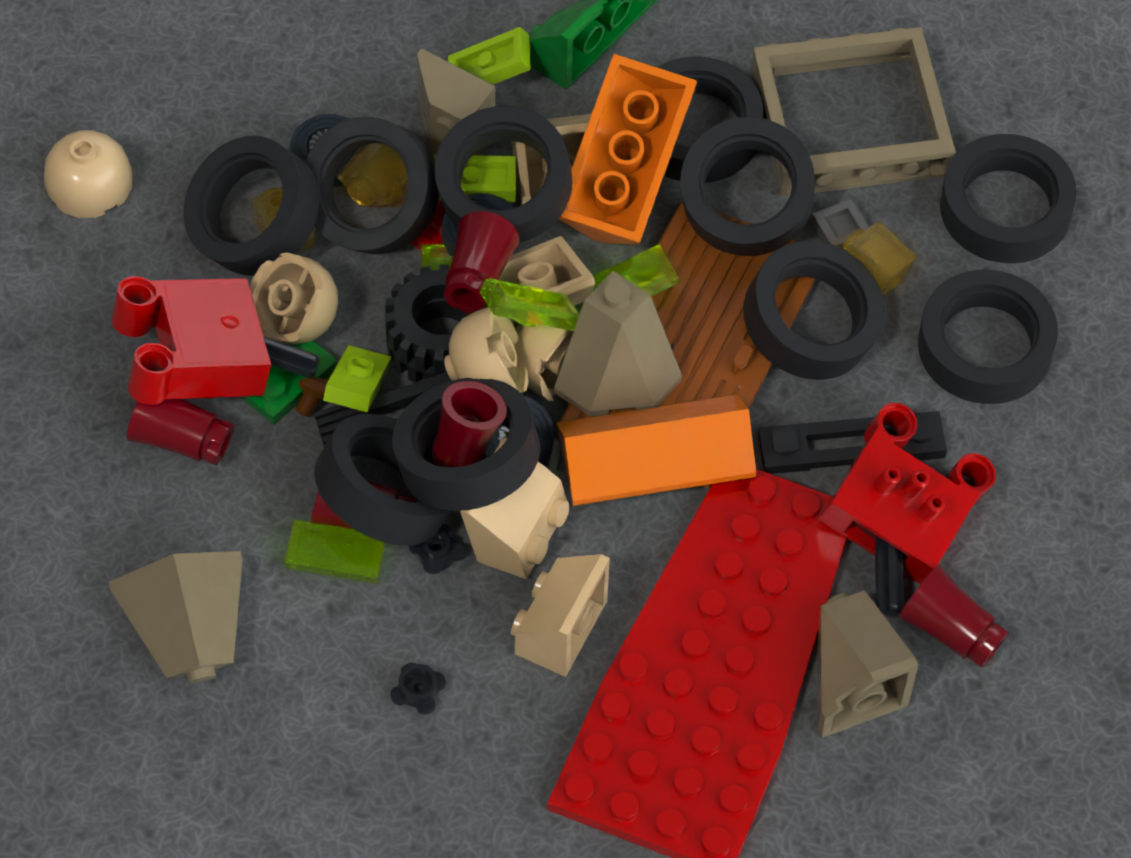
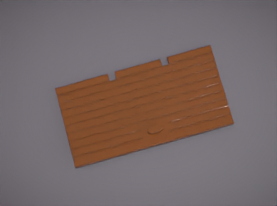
M682 201L641 273L643 278L653 281L651 287L641 283L635 284L650 294L670 346L672 343L674 345L673 354L682 374V381L658 407L738 395L748 409H750L772 363L760 353L748 334L743 313L744 299L752 280L764 262L775 251L757 256H738L714 248L694 231L686 217ZM714 210L718 215L730 222L750 225L748 222L739 221L735 217L726 216L724 213ZM792 239V240H791L789 243H787L786 245L791 244V243H795V240ZM793 277L777 285L775 295L777 310L789 329L792 328L816 281L815 278ZM569 403L559 422L590 418V416ZM635 408L609 410V414L635 411ZM710 484L702 486L705 488H709Z

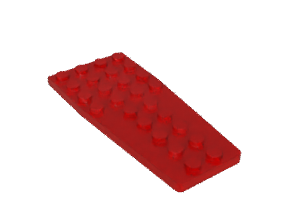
M756 469V477L711 485L604 676L548 800L547 810L671 858H739L780 759L818 636L820 609L829 600L847 538L818 520L832 498L831 495Z

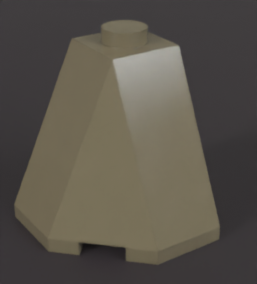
M614 271L584 300L554 386V393L590 417L609 415V410L635 408V410L658 407L682 381V374L650 294Z
M240 551L171 554L109 581L112 594L167 679L187 677L188 684L201 683L216 678L215 670L234 663L242 572V556Z
M865 590L852 595L841 593L833 596L820 609L817 636V730L821 738L909 705L919 664Z

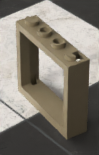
M922 27L896 28L891 31L868 34L854 33L849 36L827 39L812 38L807 41L786 44L771 43L753 48L751 75L753 83L757 87L762 99L763 119L776 122L785 128L774 76L911 59L932 140L810 155L814 169L815 193L945 176L947 167L955 156L956 151ZM771 155L780 197L790 196L792 189L790 176L783 164Z

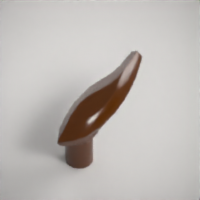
M305 378L298 381L299 387L304 390L296 407L298 413L306 417H312L320 399L323 400L326 384L329 379Z

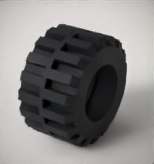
M439 264V270H431L430 266L420 268V274L417 276L410 272L403 277L404 285L396 283L391 290L392 298H387L385 330L388 354L392 357L391 360L394 359L395 368L400 373L408 370V380L414 383L418 382L420 378L427 379L445 373L444 359L445 356L450 355L449 341L452 333L445 335L432 334L423 330L420 326L434 318L445 317L460 322L464 317L470 315L458 308L451 307L445 300L444 291L447 286L446 276L449 271V265ZM494 294L485 303L484 308L495 305L494 309L498 308L497 301H494Z

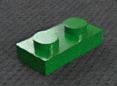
M314 341L292 345L319 356V365L313 378L326 379L335 370L337 360ZM271 365L264 395L241 396V398L270 423L275 425L298 404L304 392L299 387L298 381L307 377Z

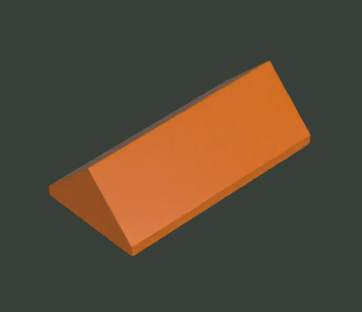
M613 54L571 169L572 192L567 207L559 217V220L599 243L640 245L693 97L697 80Z
M738 395L556 423L573 506L756 477L749 409Z

